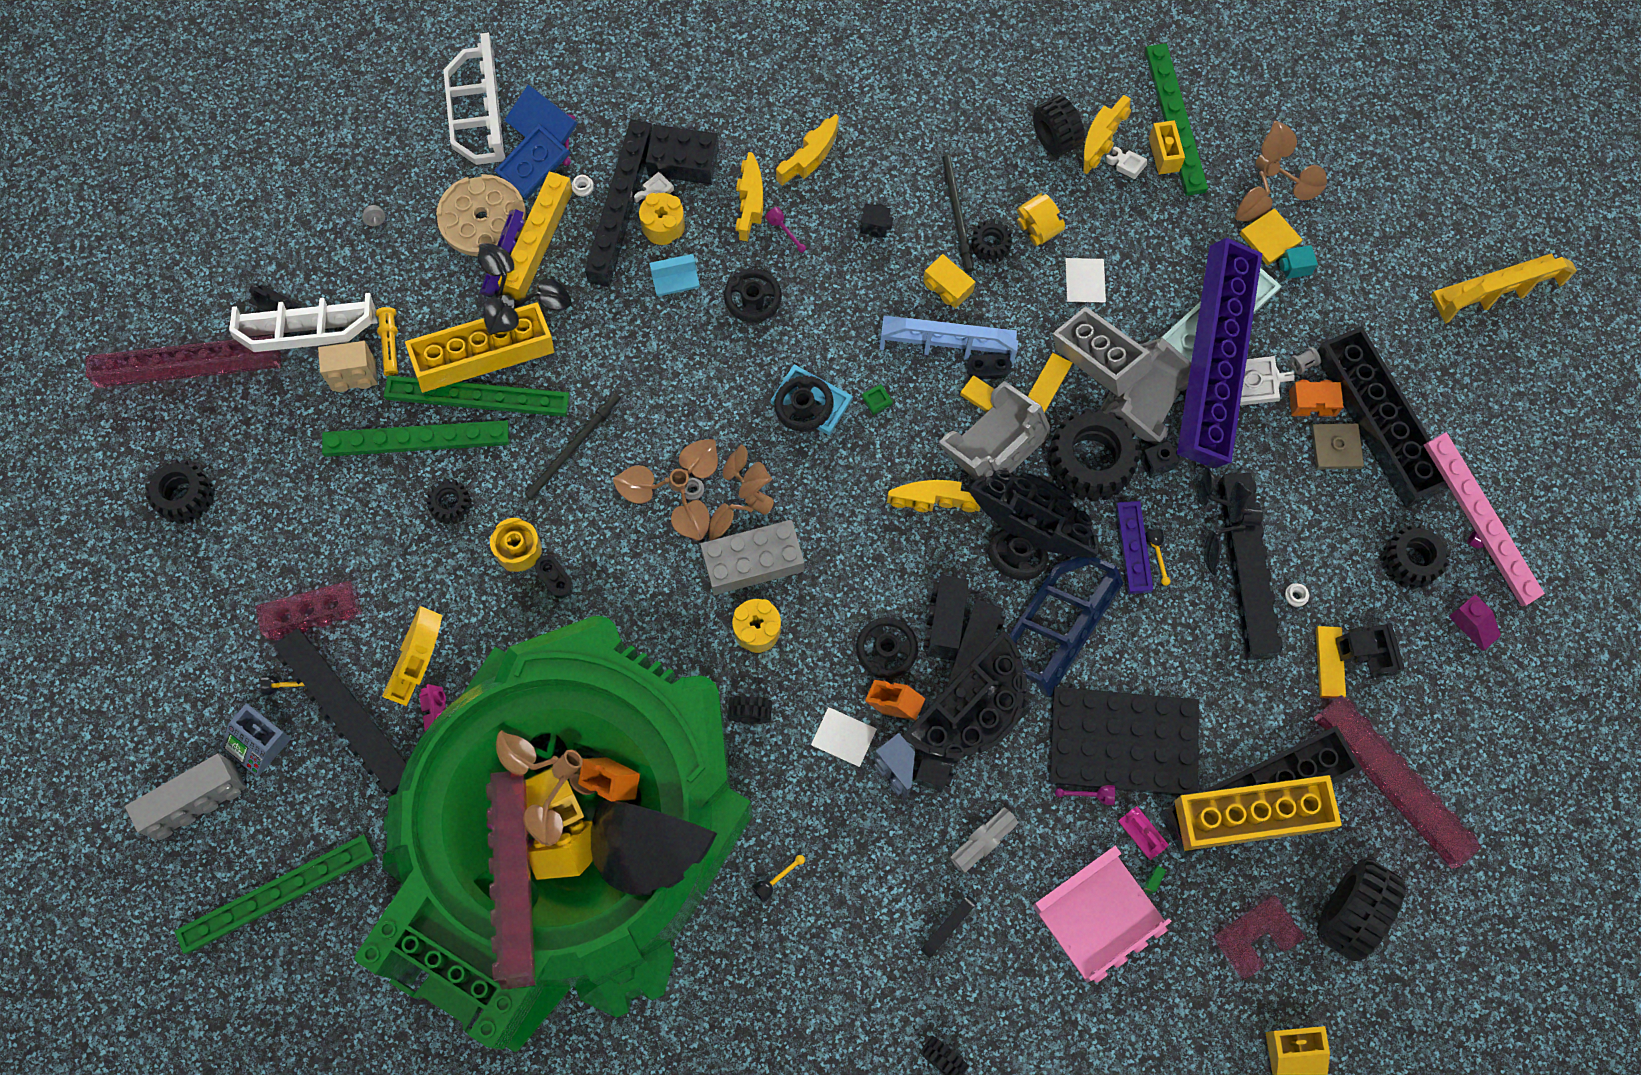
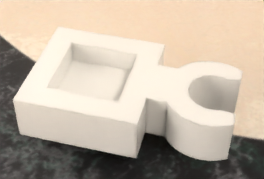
M1113 147L1114 157L1108 154L1106 156L1108 164L1117 165V171L1133 179H1136L1147 165L1146 158L1131 151L1123 154L1122 150L1118 147Z
M658 172L643 184L644 191L637 192L634 200L636 203L641 199L645 200L646 196L650 193L670 194L674 191V186Z

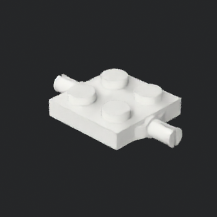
M1275 356L1247 359L1240 405L1280 401V382L1294 381V372L1279 373L1276 367Z

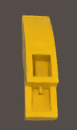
M1123 95L1112 109L1103 106L1095 117L1085 142L1083 172L1085 174H1088L1092 168H1096L1100 163L1101 157L1105 153L1108 154L1114 144L1112 142L1113 134L1117 131L1122 120L1125 121L1131 113V98Z
M837 114L830 119H825L814 131H809L803 138V148L798 149L790 159L784 160L776 168V180L781 186L797 174L805 179L822 163L836 139L839 116Z
M748 152L747 160L742 161L741 173H743L742 179L738 178L736 191L740 193V212H743L742 217L737 218L736 231H739V240L747 242L752 223L761 224L763 215L762 177L757 160L752 152Z
M927 480L909 483L889 490L887 503L893 507H911L918 512L933 511L934 503L939 504L943 508H962L965 512L980 511L981 508L970 492L960 491L962 482L950 480Z
M419 606L400 648L402 653L382 697L407 706L416 684L420 685L430 661L441 625V614Z

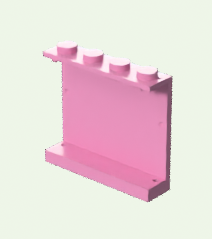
M1116 845L1032 906L1087 983L1092 980L1095 983L1101 981L1108 975L1106 972L1108 968L1112 965L1118 968L1128 960L1126 957L1128 953L1133 950L1135 953L1140 952L1148 946L1147 939L1153 935L1156 939L1168 931L1166 925L1172 922L1170 919L1164 920L1118 857L1121 855V852Z

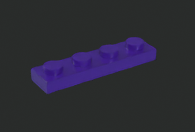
M517 209L509 211L497 246L503 248L508 253L513 251L516 240H514L516 233L520 232L524 224L522 219L524 212ZM486 273L479 294L486 297L493 296L494 293L497 294L500 276H492Z
M1119 502L1116 504L1128 594L1152 593L1153 584L1141 502Z

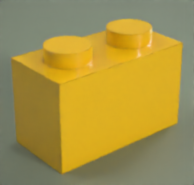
M1175 120L1154 123L1149 135V141L1158 175L1179 172L1185 155Z
M944 254L925 270L923 282L929 290L935 291L940 295L945 304L951 305L955 309L973 293L976 282Z

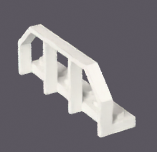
M489 33L480 34L481 43H478L477 48L463 49L444 69L450 143L453 150L476 165L502 162L506 158L498 100L499 89L494 63L495 52ZM483 57V61H480L481 74H485V79H481L482 83L451 87L450 77L467 59ZM487 93V97L483 98L485 111H489V116L454 120L452 97ZM487 126V129L491 130V134L487 135L489 148L494 149L495 153L475 155L456 142L455 130Z
M365 293V302L327 306L325 298H320L318 307L286 310L284 303L278 302L277 311L241 315L237 307H232L229 331L235 340L251 351L261 352L347 343L370 324L378 323V317H376V309L371 294ZM349 326L342 332L325 333L327 328ZM317 330V334L283 338L284 333ZM275 334L274 339L253 341L249 338V336Z

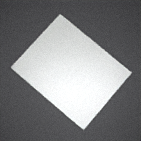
M1065 258L1067 302H1106L1104 259Z
M828 707L811 745L860 767L877 729Z

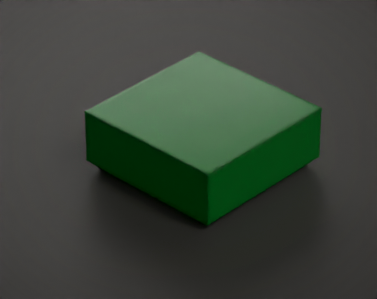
M882 384L861 395L872 415L893 404Z
M1160 866L1153 868L1142 890L1149 895L1155 893L1166 870Z

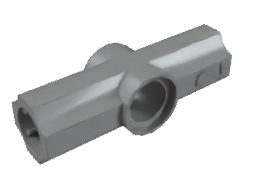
M1004 807L988 823L982 824L969 836L968 841L950 857L951 861L958 870L965 874L983 856L986 857L1001 843L1000 840L1009 834L1019 822Z

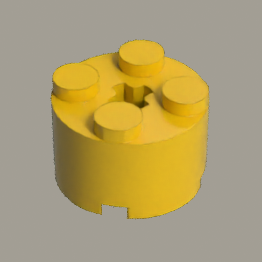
M650 193L646 196L639 209L643 234H645L650 242L658 245H668L676 238L679 239L685 229L684 212L680 199L668 193Z
M1039 193L1017 209L1020 216L1017 219L1018 225L1023 231L1028 230L1031 234L1029 236L1030 240L1035 246L1047 242L1065 230L1064 220L1061 219L1059 221L1057 216L1060 211L1047 194L1042 196V193Z
M520 518L503 520L496 526L495 531L490 537L491 550L499 564L507 571H525L534 566L537 559L541 556L542 544L535 528Z
M751 599L735 609L732 621L733 632L737 643L741 647L754 653H761L771 649L776 644L781 633V619L778 610L770 601L766 599ZM758 623L760 625V628L756 629V627L753 626V624Z

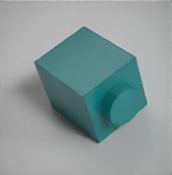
M1312 245L1286 249L1279 261L1280 269L1282 272L1284 271L1286 279L1312 275L1318 265Z

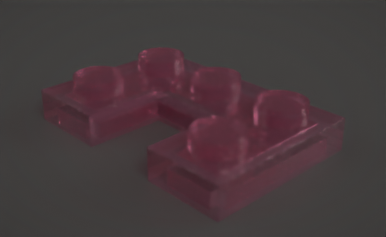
M1276 895L1269 897L1212 936L1242 980H1246L1265 966L1250 943L1266 932H1269L1282 952L1288 951L1305 939V936Z

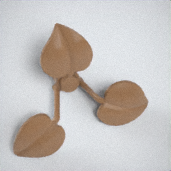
M1273 122L1272 128L1262 144V154L1256 160V167L1261 170L1259 175L1262 177L1265 190L1258 186L1246 194L1235 215V219L1238 221L1253 222L1270 211L1272 199L1268 196L1270 189L1266 175L1274 176L1280 172L1297 182L1293 188V194L1300 200L1313 199L1320 195L1326 187V172L1318 165L1306 167L1301 172L1299 178L1280 168L1278 161L1281 160V157L1290 156L1297 145V138L1294 132L1281 122Z
M705 439L686 446L679 456V465L686 470L675 469L671 472L670 478H665V480L653 485V473L647 467L640 465L627 468L613 478V483L620 495L635 504H643L650 501L653 494L652 489L669 484L672 490L681 493L683 506L676 507L672 512L671 524L674 530L682 536L698 541L702 540L708 531L709 512L705 504L700 500H693L687 504L685 488L687 487L688 475L690 473L696 478L703 479L715 472L718 465L716 441L714 439Z
M742 444L727 459L723 467V478L731 480L735 476L742 482L739 497L745 499L748 506L735 504L728 506L726 503L719 506L709 522L708 536L710 541L720 538L732 523L734 509L747 510L750 513L756 510L766 515L771 511L774 504L773 498L759 491V489L772 480L761 462L754 463L747 470L744 478L740 476L739 471L745 467L748 458L747 449Z
M501 730L497 735L496 750L500 762L510 772L524 775L528 768L536 770L553 764L552 772L559 779V782L544 803L543 808L539 805H531L523 814V822L527 831L541 844L552 846L562 835L563 821L559 813L548 810V807L563 783L569 779L572 788L585 795H591L596 792L590 791L578 784L583 764L582 759L585 758H581L574 750H567L560 758L553 756L549 760L533 764L537 758L534 747L525 739L507 734Z

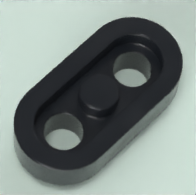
M1002 354L976 355L968 360L966 372L971 378L974 375L980 380L1002 379L1009 375L1012 362L1006 355ZM1001 362L1004 364V366L1000 367L997 365V363ZM979 363L982 367L977 368L975 364Z
M551 555L539 557L535 563V570L550 593L556 598L569 596L573 590V583L557 559ZM546 566L552 567L549 572H545L544 568ZM564 584L565 588L563 590H558V585Z

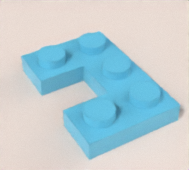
M794 364L772 397L771 404L774 405L775 396L786 381L788 382L792 378L802 377L803 375L819 377ZM824 381L832 392L834 407L828 420L816 429L830 436L853 400V396ZM798 387L792 389L785 396L783 405L792 404L791 396L795 390L799 389ZM813 387L811 392L814 395L816 404L825 405L824 394L820 389Z

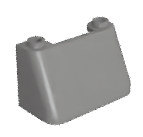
M1164 338L1141 344L1143 348L1150 352L1152 370L1120 397L1110 391L1100 408L1104 410V414L1109 415L1112 412L1116 414L1115 418L1118 420L1123 418L1127 422L1126 427L1128 429L1131 427L1136 433L1135 436L1152 445L1160 444L1166 439L1168 428L1162 423L1179 392L1187 389L1191 362Z
M1006 381L1002 382L992 391L991 403L993 407L966 433L961 436L957 431H951L939 441L942 449L975 481L983 475L985 478L992 476L995 471L1008 470L1011 473L1050 434V425L1042 406Z

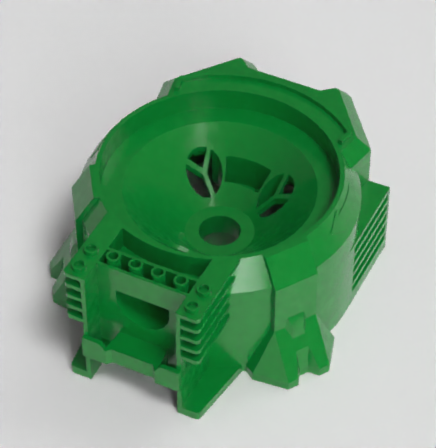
M592 616L508 647L507 652L495 646L463 694L451 703L423 734L404 769L397 794L388 797V815L384 817V831L387 832V850L383 854L382 868L398 880L402 887L356 953L355 961L375 975L391 979L389 983L409 996L419 1000L425 998L463 1023V1030L470 1037L484 1046L500 1050L507 1047L514 1052L522 1049L572 988H576L581 1001L616 1018L629 1013L632 999L642 995L654 1001L665 996L675 960V953L670 942L684 928L753 817L751 801L731 790L725 725L716 684L704 676H683L676 681L674 670L669 668L664 673L662 663L658 661L651 666L647 654L642 653L638 656L636 648L632 645L625 650L615 624L604 616ZM502 730L507 734L519 736L530 744L536 737L542 734H551L547 752L534 747L536 755L547 760L551 759L554 754L557 737H559L568 750L576 751L581 758L584 756H592L594 758L607 757L640 773L638 784L641 792L640 807L661 812L716 832L717 835L712 846L699 864L693 863L684 872L685 878L671 888L661 887L652 890V895L634 896L616 890L602 878L594 861L591 862L580 876L536 880L529 860L525 855L524 845H518V851L523 852V859L509 856L507 848L517 841L496 829H489L487 827V821L495 819L498 825L507 829L508 821L511 818H518L521 822V830L515 835L527 842L534 839L524 826L523 812L512 786L537 774L528 768L524 775H517L502 765L496 750L498 733ZM572 788L584 814L583 821H592L598 801L605 800V798L598 795L597 791L591 795H585ZM621 800V801H619V802L628 803L627 800ZM510 824L508 826L512 833H514V829L520 827L519 824ZM523 864V869L518 871L524 873V880L517 878L514 882L509 881L508 866ZM515 870L511 871L512 876H515ZM524 885V889L520 891V897L525 899V906L510 902L509 894ZM516 909H520L525 913L526 919L522 927H518V921H522L524 919L523 916H514L512 921L515 922V927L511 924L510 917ZM526 932L527 952H523L522 938H520V946H517V939H514L515 953H512L511 934ZM424 970L430 975L417 991L405 984L413 985L420 972ZM481 1009H484L479 1018L477 1019Z

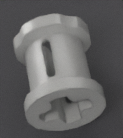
M1313 347L1307 348L1304 353L1299 356L1294 355L1290 359V365L1298 375L1303 374L1305 369L1311 366H1318L1321 363L1320 355Z

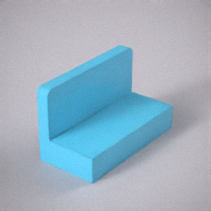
M693 254L650 263L657 296L700 287Z

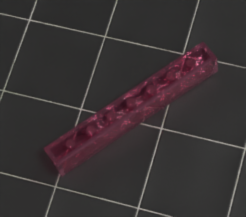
M270 335V336L252 337V338H250V339H252L253 341H255V340L274 339V337H273L272 335ZM235 339L86 356V378L96 388L281 368V350L253 352Z
M1342 695L1338 696L1313 717L1325 731L1336 725L1338 726L1363 769V773L1451 869L1462 866L1482 848L1475 834L1463 827L1459 817L1442 804V799L1435 792H1431L1426 787L1423 778L1419 774L1414 773L1407 766L1406 760L1389 747L1390 744L1387 739L1377 734L1372 728L1371 722L1355 710L1354 704L1348 698H1344Z
M510 771L490 773L491 784H486L487 799L491 800L492 808H487L488 824H492V832L488 833L489 849H493V858H489L490 875L494 874V883L490 884V898L495 900V909L490 911L492 927L496 926V936L491 937L492 952L497 953V963L492 964L493 980H498L501 990L536 985L529 834L523 822V814L527 809L526 780L524 775H517Z

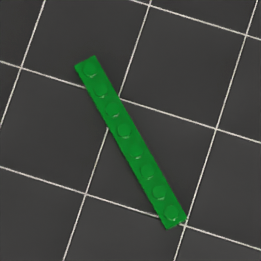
M1167 43L1146 46L1145 54L1164 122L1175 120L1185 159L1179 175L1185 196L1206 193L1208 190L1207 182Z
M388 376L384 398L391 401L567 417L570 394L569 392L456 382L422 393L417 378Z
M508 420L322 433V454L324 457L509 445Z
M363 834L175 930L174 932L183 954L188 955L375 859L376 856L367 836Z

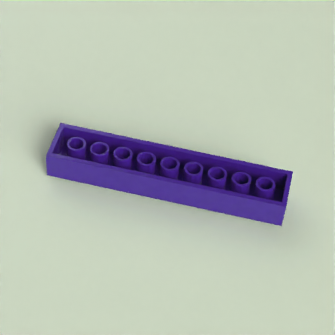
M1227 237L1209 246L1177 455L1211 468L1232 463L1262 260L1261 252Z

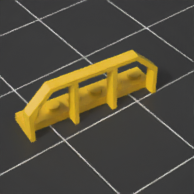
M1551 253L1436 290L1431 294V297L1444 322L1448 323L1461 308L1480 301L1484 310H1489L1502 294L1516 290L1519 298L1522 299L1538 282L1553 277L1559 286H1563L1577 270L1572 261L1563 257L1555 259Z

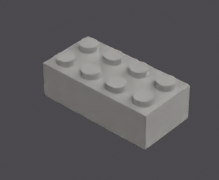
M1086 306L1052 333L1056 351L1118 397L1152 370L1151 357L1148 350Z
M792 520L700 543L713 596L804 572L805 562Z
M217 753L129 803L125 808L138 833L155 840H162L169 837L174 829L193 823L196 820L195 817L202 813L214 811L221 802L235 799L247 786L235 763Z

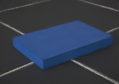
M527 85L505 118L508 124L525 137L540 124L562 145H564L578 124L577 121L530 85Z
M538 124L494 171L501 178L511 183L519 191L520 195L527 200L545 181L549 171L554 172L571 153L545 128Z

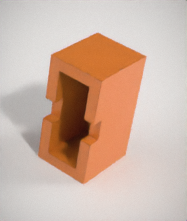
M1300 380L1295 382L1289 390L1291 416H1310V412H1318V416H1337L1343 409L1341 382H1332L1331 380L1320 382Z
M874 680L865 699L866 703L884 715L915 721L925 701L923 696L908 685L890 684L880 680Z
M607 757L582 759L583 764L579 775V785L590 791H597L598 795L609 801L636 799L640 773Z

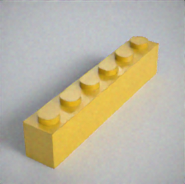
M549 171L510 255L514 262V270L506 273L507 278L502 292L503 295H510L518 301L525 298L572 195L573 190L569 177ZM502 276L500 277V279H499V281H498L499 287H500V284H501Z

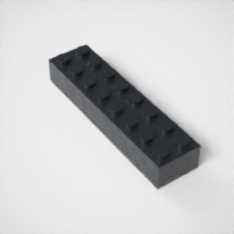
M1363 326L1323 342L1317 350L1321 358L1320 364L1332 382H1341L1343 403L1355 423L1358 424L1359 430L1406 508L1446 491L1449 486L1424 447V444L1431 441L1429 435Z
M1336 725L1199 793L1330 775L1332 785L1363 769ZM1175 804L1159 813L1183 859L1204 849L1184 851Z

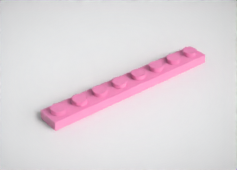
M1447 432L1424 444V447L1520 605L1526 606L1545 594Z

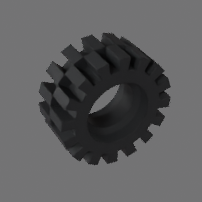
M991 219L989 224L988 220H985L983 225L980 223L975 228L971 246L974 249V255L979 254V260L984 257V262L988 263L989 259H992V263H996L997 258L1000 262L1003 260V257H1007L1012 244L1011 230L1008 231L1007 225L1002 227L1003 222L999 221L998 224H995V220ZM987 236H994L1000 240V244L996 247L986 245L983 239Z
M445 479V483H442L441 480L438 481L437 487L432 485L430 487L432 492H427L428 498H426V503L434 518L440 523L444 521L445 524H449L452 521L453 524H456L457 519L460 518L461 521L465 519L463 517L464 514L468 516L470 513L468 508L471 509L472 504L470 501L472 500L466 487L461 482L458 484L457 480L453 479L450 482L449 479ZM453 494L457 496L458 502L455 507L451 509L441 507L440 502L445 495Z
M737 695L729 698L727 719L730 721L741 722L742 724H766L771 722L772 700L760 696L754 697L753 695Z
M933 1035L919 1052L944 1075H963L969 1068V1065L959 1055Z

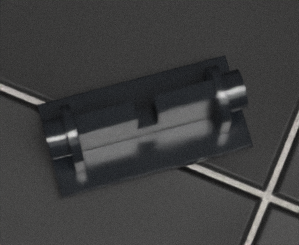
M262 284L252 285L249 289V293L252 295L249 303L266 312L277 311L278 302H283L286 310L296 309L299 303Z

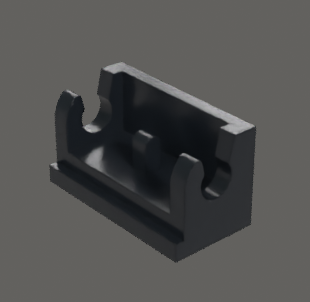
M1392 623L1368 627L1365 631H1374L1379 654L1371 656L1370 661L1367 662L1371 679L1397 675L1403 671L1405 667Z

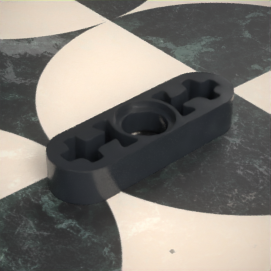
M967 895L920 951L930 959L976 906L977 902Z

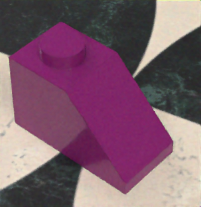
M1476 594L1448 616L1482 651H1485L1501 636L1493 611Z

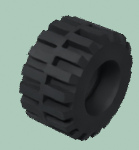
M1058 95L1033 110L1032 118L1035 132L1041 144L1051 155L1060 157L1084 143L1085 130L1082 119L1074 105L1064 96Z
M176 459L172 460L171 464L167 462L162 463L163 467L160 469L156 467L153 470L155 474L148 477L150 483L145 484V489L148 491L145 493V496L149 500V505L167 521L171 523L175 521L177 524H183L184 520L187 523H191L193 518L200 519L202 517L200 514L203 511L207 513L209 510L208 504L212 505L213 499L210 497L214 496V490L211 488L213 485L195 464L189 463L186 460L179 462ZM189 483L188 492L182 498L170 501V496L177 486Z
M1410 525L1408 528L1404 527L1383 548L1385 551L1382 553L1381 558L1385 559V561L1382 563V566L1388 569L1385 572L1387 576L1392 575L1394 577L1392 581L1396 584L1401 582V586L1404 588L1410 585L1411 589H1417L1419 586L1423 588L1431 584L1446 571L1445 567L1450 562L1447 559L1450 556V550L1445 549L1448 544L1446 541L1442 542L1441 538L1443 536L1440 533L1436 535L1434 533L1435 530L1431 527L1426 530L1425 525H1419L1417 528L1415 525ZM1406 548H1413L1419 551L1424 558L1425 566H1418L1412 563L1406 554Z

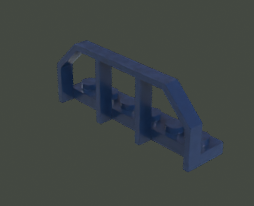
M1077 557L1056 564L1009 634L1016 644L1026 628L1061 644L1058 650L1054 651L1051 655L1050 662L1045 670H1042L1039 675L1023 668L1027 679L1035 682L1042 694L1051 697L1054 687L1058 686L1123 585L1116 565L1097 557ZM1087 565L1107 571V574L1101 578L1095 593L1091 594L1087 601L1053 587L1061 574ZM1047 595L1083 609L1082 613L1077 615L1071 630L1064 636L1031 621Z

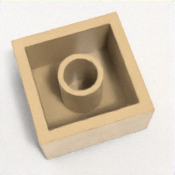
M365 341L318 347L320 373L332 391L345 392L352 388L367 389L373 385H378L376 360Z

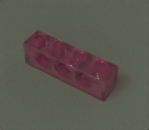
M351 580L255 606L260 633L271 640L283 638L284 634L291 633L296 628L306 632L310 627H325L331 625L333 621L340 619L344 621L351 620L356 615L362 614L357 587ZM338 601L337 607L329 610L330 604ZM309 608H314V612L311 615L305 616ZM290 614L288 621L281 622L283 616Z

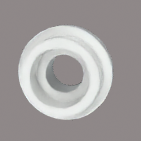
M579 175L572 182L573 192L581 197L588 196L594 189L593 181L586 175Z
M1291 584L1285 590V599L1290 605L1301 607L1309 599L1308 589L1302 584ZM1293 593H1298L1300 599L1294 598Z

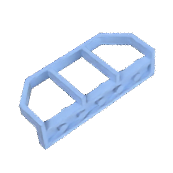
M883 316L880 350H884L885 340L925 344L924 355H929L930 345L965 349L964 359L969 360L971 350L1010 354L1009 359L1013 365L1018 349L1017 331Z

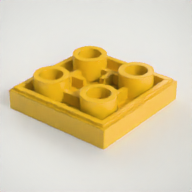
M1275 208L1240 232L1241 237L1252 249L1262 253V260L1267 266L1282 257L1286 249L1295 248L1303 241Z

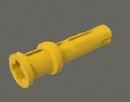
M382 307L376 310V317H378L379 321L377 333L381 337L383 374L385 376L398 375L395 344L398 328L395 326L394 318L396 310L391 307ZM388 347H390L391 360H389Z

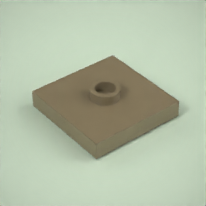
M1313 424L1311 426L1316 470L1362 469L1364 467L1358 424Z

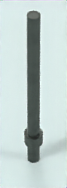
M945 155L942 157L960 243L958 248L959 254L963 258L965 272L974 271L971 257L973 255L972 246L968 243L951 156Z
M614 392L604 405L601 404L595 410L596 414L527 490L524 495L528 499L532 500L597 425L609 417L613 407L621 400L617 393Z

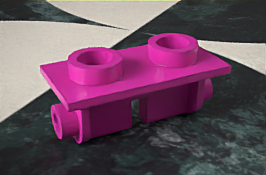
M427 684V688L421 689L419 698L422 712L430 711V714L423 716L425 732L446 709V696L443 687Z
M1137 806L1118 820L1150 861L1169 846Z

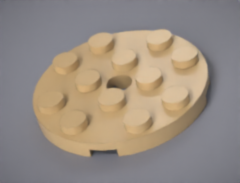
M481 174L482 177L470 179L466 177L454 183L442 195L437 207V222L441 235L452 248L466 255L478 256L479 244L490 243L497 245L509 211L514 209L524 212L522 217L524 220L523 229L526 222V209L519 191L503 178L487 174ZM479 212H486L487 218L476 219V215ZM522 229L516 233L514 240L518 239Z

